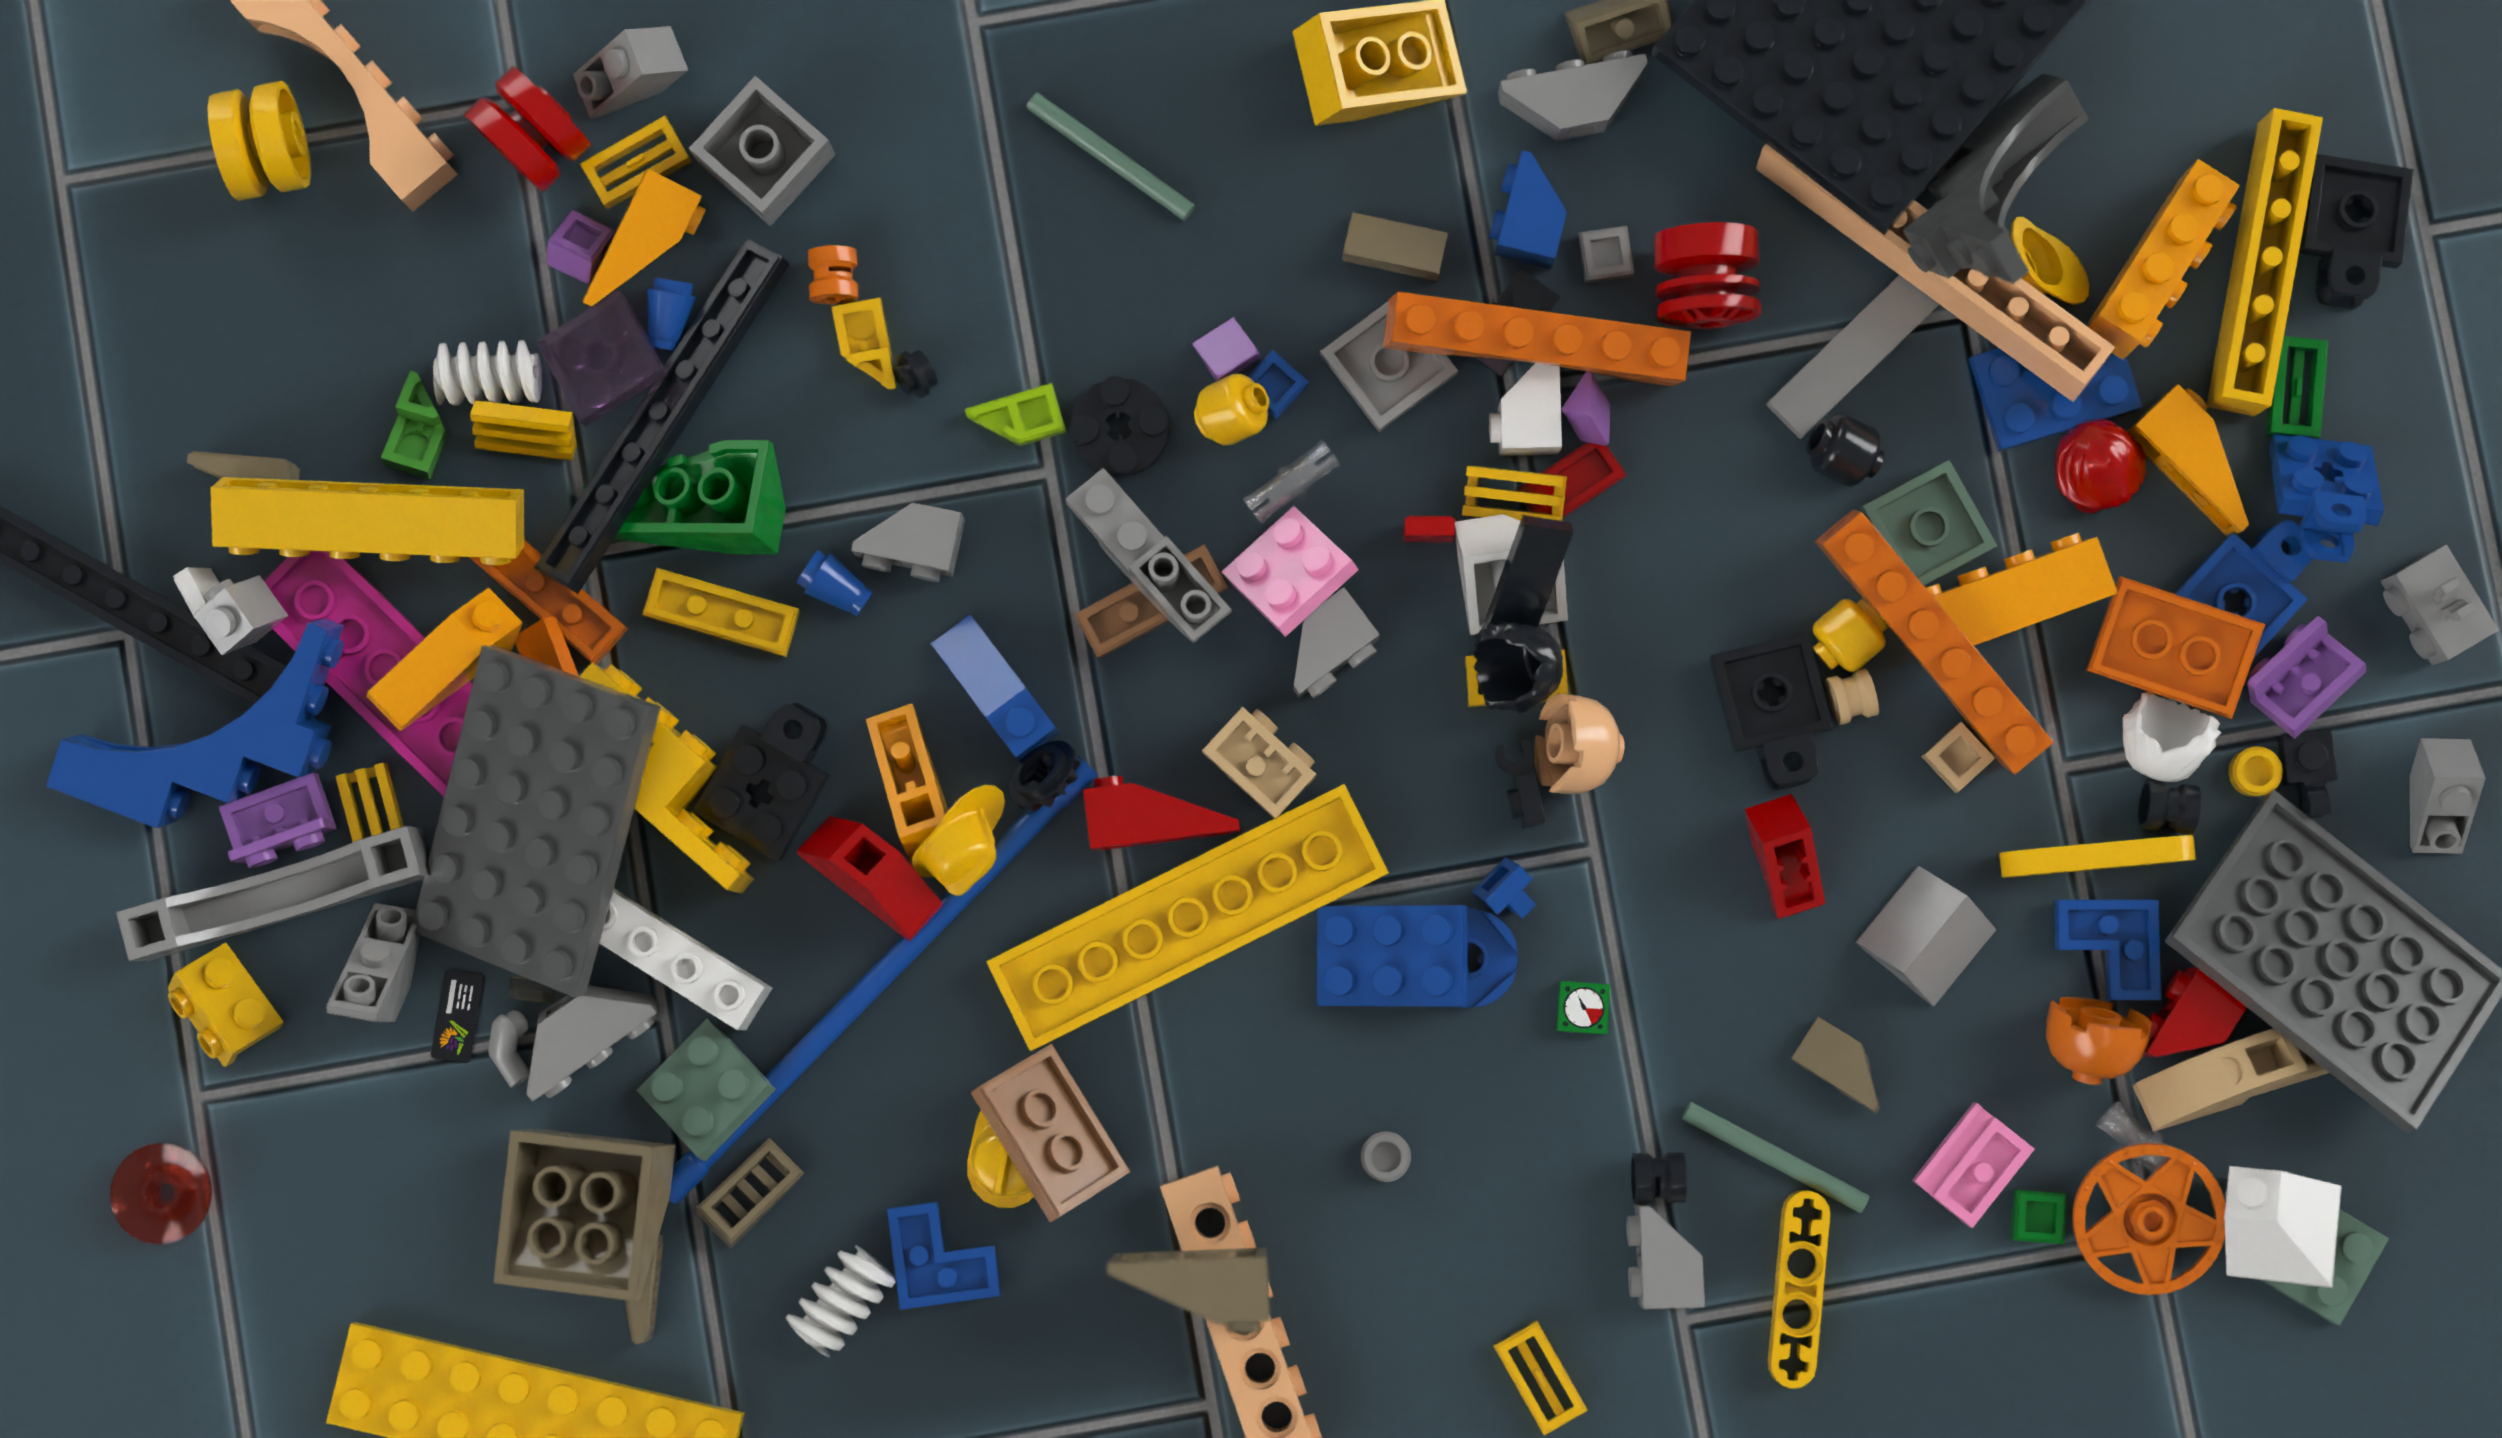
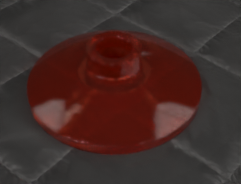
M172 1143L149 1144L129 1154L117 1168L110 1187L111 1207L119 1225L132 1237L150 1244L173 1243L192 1234L204 1221L212 1200L211 1179L203 1162L190 1150ZM165 1183L170 1184L174 1189V1197L169 1202H165L160 1197V1188Z

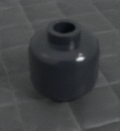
M1837 414L1829 420H1820L1813 429L1806 448L1807 454L1811 455V465L1816 472L1850 487L1861 483L1866 477H1874L1884 460V452L1880 450L1881 439L1878 431L1845 414Z

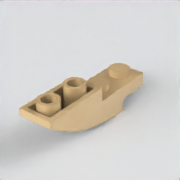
M2273 1028L2183 1061L2136 1082L2133 1088L2152 1130L2155 1132L2242 1105L2250 1097L2330 1072Z

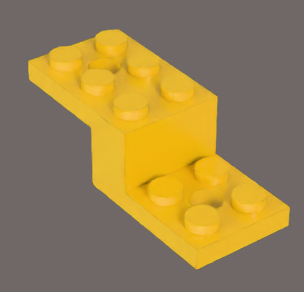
M592 662L579 676L639 698L637 694L643 689L621 669L618 670L612 664L605 670ZM647 697L645 701L661 706L652 738L653 745L649 750L634 809L726 890L742 894L755 880L745 871L751 863L729 844L726 846L720 841L716 845L708 837L712 834L713 830L693 812L689 813L685 810L708 785L718 766L711 759L716 755V752L695 734L692 735L687 730L680 734L674 729L679 720L660 703Z

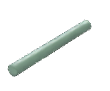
M1035 93L1026 107L1030 112L1183 221L1190 216L1195 208V204L1039 93Z
M1691 1101L1687 1105L1682 1115V1120L1859 1213H1862L1870 1197L1868 1194Z

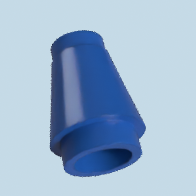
M654 277L652 289H647L649 347L675 350L681 341L696 297L691 296L693 284Z
M819 550L814 553L796 581L798 585L806 589L803 594L846 612L849 611L856 617L873 593L831 552L826 556Z

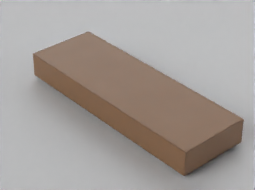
M1205 544L1184 555L1218 595L1228 590V586ZM1133 583L1074 614L1098 659L1169 622Z

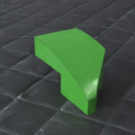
M410 371L395 406L398 417L382 453L381 460L384 466L431 480L447 433L418 373Z

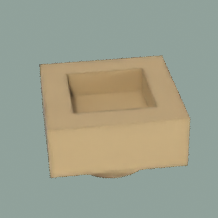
M1962 722L1957 723L1921 756L1955 793L1962 790L1995 759Z

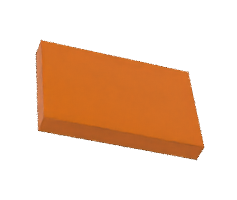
M2118 576L2115 584L2118 593L2110 598L2085 671L2232 719L2265 624Z

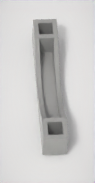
M404 826L355 841L328 853L289 866L222 885L162 898L116 912L129 961H151L423 880L424 877L430 876L427 866L430 855L422 828Z

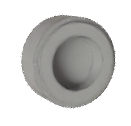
M1377 1132L1371 1135L1362 1146V1166L1366 1173L1377 1181H1395L1402 1177L1410 1166V1148L1407 1142L1394 1132Z

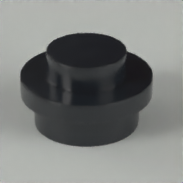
M920 350L911 354L904 351L897 356L898 367L894 368V373L901 388L907 394L913 392L919 398L929 395L930 388L937 385L938 381L936 373L924 353Z

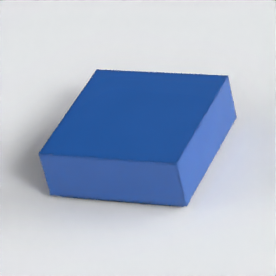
M1271 350L1248 376L1255 383L1260 384L1267 392L1269 397L1268 414L1276 421L1309 385V381L1274 350Z

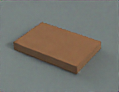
M1052 1044L970 1092L1049 1222L1059 1218L1130 1172Z

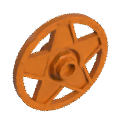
M2138 1143L2111 1152L2097 1162L2087 1173L2078 1188L2074 1200L2072 1214L2073 1231L2082 1256L2090 1267L2105 1281L2131 1293L2143 1295L2165 1294L2179 1290L2196 1281L2216 1260L2225 1240L2224 1216L2226 1203L2218 1182L2212 1173L2196 1158L2170 1145ZM2143 1155L2169 1157L2145 1181L2118 1164L2124 1160ZM2194 1172L2198 1174L2210 1193L2215 1218L2186 1204ZM2098 1183L2111 1211L2086 1230V1205L2094 1186ZM2208 1246L2192 1267L2171 1278L2176 1247ZM2130 1252L2142 1282L2133 1281L2115 1274L2101 1263L2097 1257Z

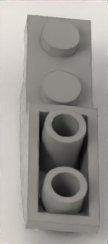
M1104 468L1065 498L1066 504L1096 537L1102 550L1142 594L1192 643H1195L1232 612V609L1169 537H1164Z

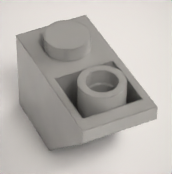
M671 26L623 30L576 71L573 76L589 117L593 119L662 93L684 75L688 68Z
M911 503L854 540L851 551L857 558L863 559V567L891 572L892 565L911 568L910 576L939 582L940 575L951 577L954 575L965 518L961 512Z
M1345 587L1325 600L1303 620L1293 688L1298 698H1301L1307 692L1313 698L1319 696L1337 682L1333 673L1347 663L1355 669L1377 652L1373 644L1379 640L1380 634Z
M2420 739L2410 773V847L2412 853H2463L2486 779L2471 739Z
M1634 1204L1635 1216H1627L1626 1218L1628 1246H1636L1637 1266L1629 1267L1628 1269L1630 1297H1638V1305L1643 1309L1705 1307L1703 1256L1650 1206Z

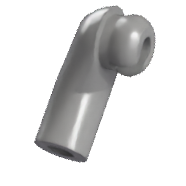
M512 1010L506 1015L500 1014L492 1022L488 1046L490 1058L510 1088L524 1082L529 1078L530 1070L516 1051L518 1037L524 1035L528 1030V1021L521 1012Z

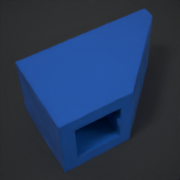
M1522 150L1518 165L1512 163L1507 165L1501 192L1509 193L1510 196L1506 212L1496 209L1489 238L1498 240L1495 251L1496 256L1552 269L1567 210L1532 153Z

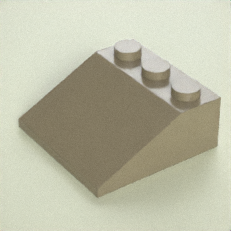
M537 1128L510 1130L493 1283L640 1301L670 1198L676 1145Z
M1267 1247L1116 1253L1108 1262L1109 1275L1214 1323H1227L1228 1332L1259 1331V1322L1269 1321Z

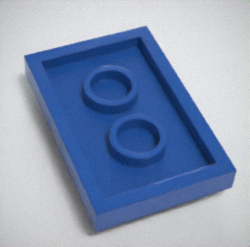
M2000 348L1973 355L1968 359L1998 452L2067 432L2078 423L2087 420H2107L2143 408L2127 357L2122 360L2113 353L2110 354L2106 362L2074 402Z
M1322 906L1318 908L1317 1006L1467 1007V906Z

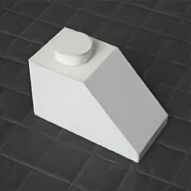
M1535 363L1501 398L1498 413H1490V443H1499V456L1559 454L1562 448L1560 367Z

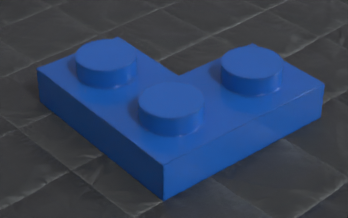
M2054 900L2055 950H2105L2106 1000H2161L2159 900Z
M939 1201L887 1209L900 1310L1002 1295L995 1244L945 1251Z

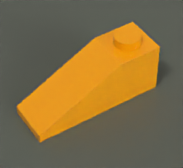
M647 168L583 298V303L592 307L678 243L684 232L694 235L706 211L705 208L698 205L702 196Z
M2177 384L2145 412L2127 432L2141 444L2144 454L2226 536L2232 532L2237 535L2249 525L2214 419L2206 412L2208 409L2207 405L2197 393L2188 388L2184 390Z
M488 587L447 617L367 692L366 696L401 732L475 677L482 646L494 645L512 651L523 622Z
M913 703L866 719L898 836L910 862L916 850L932 834L948 812V807Z

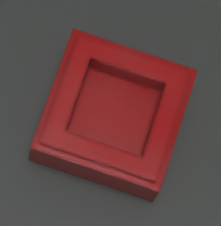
M1407 516L1404 520L1403 542H1453L1455 537V518H1452V516Z

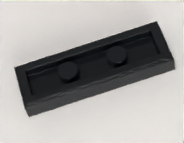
M1527 515L1522 516L1481 629L1486 628L1487 623L1496 624L1500 621L1539 626L1574 533L1570 522Z

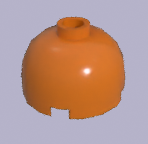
M2060 997L2059 1005L2054 1000L2050 1002L2046 1020V1039L2050 1052L2058 1063L2073 1071V1079L2086 1084L2100 1085L2103 1078H2116L2130 1072L2141 1060L2146 1050L2152 1027L2149 1018L2130 1008L2127 1017H2124L2112 1011L2114 1003L2086 997Z

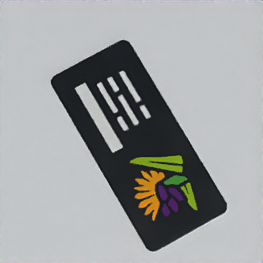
M446 970L444 972L431 1051L432 1058L462 1063L470 1062L484 980L482 974Z

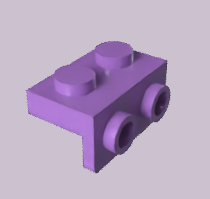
M2317 616L2307 626L2301 624L2296 627L2287 637L2284 648L2272 659L2264 658L2252 669L2248 677L2249 681L2247 682L2250 703L2295 739L2366 673V663L2329 635L2327 622L2320 616Z
M317 773L293 779L219 806L233 850L227 852L230 862L247 863L249 869L276 861L278 859L277 851L293 845L296 851L318 846L325 842L324 834L337 830Z

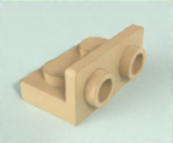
M1242 707L1202 750V753L1276 820L1302 790L1315 779L1316 773L1310 769L1315 761L1296 743L1293 742L1287 748L1273 734L1278 730V727L1260 710L1256 709L1250 714Z

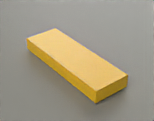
M656 568L642 615L787 657L801 610Z

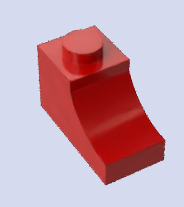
M1789 794L1745 808L1752 848L1759 861L1771 905L1777 918L1781 919L1826 904L1812 830L1793 795Z

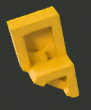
M881 297L832 306L841 356L846 358V361L858 367L880 382L887 389L897 388Z

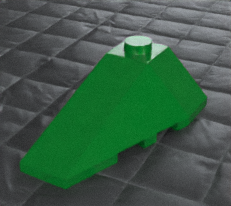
M723 440L710 444L708 451L687 458L683 454L667 458L668 464L659 467L614 538L615 540L728 554L778 555L786 507L773 443L769 440Z

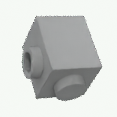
M260 575L236 584L231 579L222 581L205 594L208 602L193 614L221 655L257 642L288 617V614Z

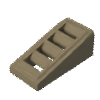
M191 451L187 456L188 464L220 479L222 477L299 480L300 468L286 459Z
M768 1138L696 1208V1214L729 1248H732L804 1175V1172ZM765 1158L785 1177L779 1184L759 1165ZM750 1173L770 1191L764 1198L745 1180ZM736 1188L755 1206L749 1213L730 1195ZM721 1203L739 1220L734 1227L716 1210Z
M663 1234L658 1236L640 1301L625 1300L631 1340L634 1342V1345L653 1339L663 1251Z

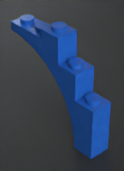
M326 618L309 622L293 658L272 688L242 716L208 736L191 742L156 747L116 744L83 734L62 739L46 786L154 828H160L176 822L177 819L184 815L191 797L187 788L226 803L246 797L247 794H250L255 789L260 778L261 767L257 765V762L298 778L316 772L317 768L321 769L329 757L332 743L327 738L332 725L314 719V715H318L326 703L329 690L324 684L329 669L337 665L342 655L344 641L340 640L344 625Z

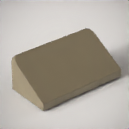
M1600 0L1565 13L1580 60L1584 61V65L1602 61L1604 56L1614 52L1632 51L1658 42L1673 25L1667 0Z
M1352 212L1342 261L1438 281L1448 233Z

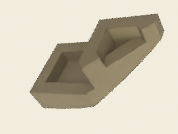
M1817 1017L1791 1059L1876 1114L1880 1109V1105L1876 1097L1870 1071L1871 1066L1864 1046L1840 1029Z

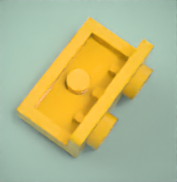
M226 942L175 972L168 986L170 992L168 993V999L174 1011L183 1019L189 1018L199 1032L197 1039L203 1051L212 1059L217 1057L224 1067L233 1063L239 1053L280 1029L284 1023Z

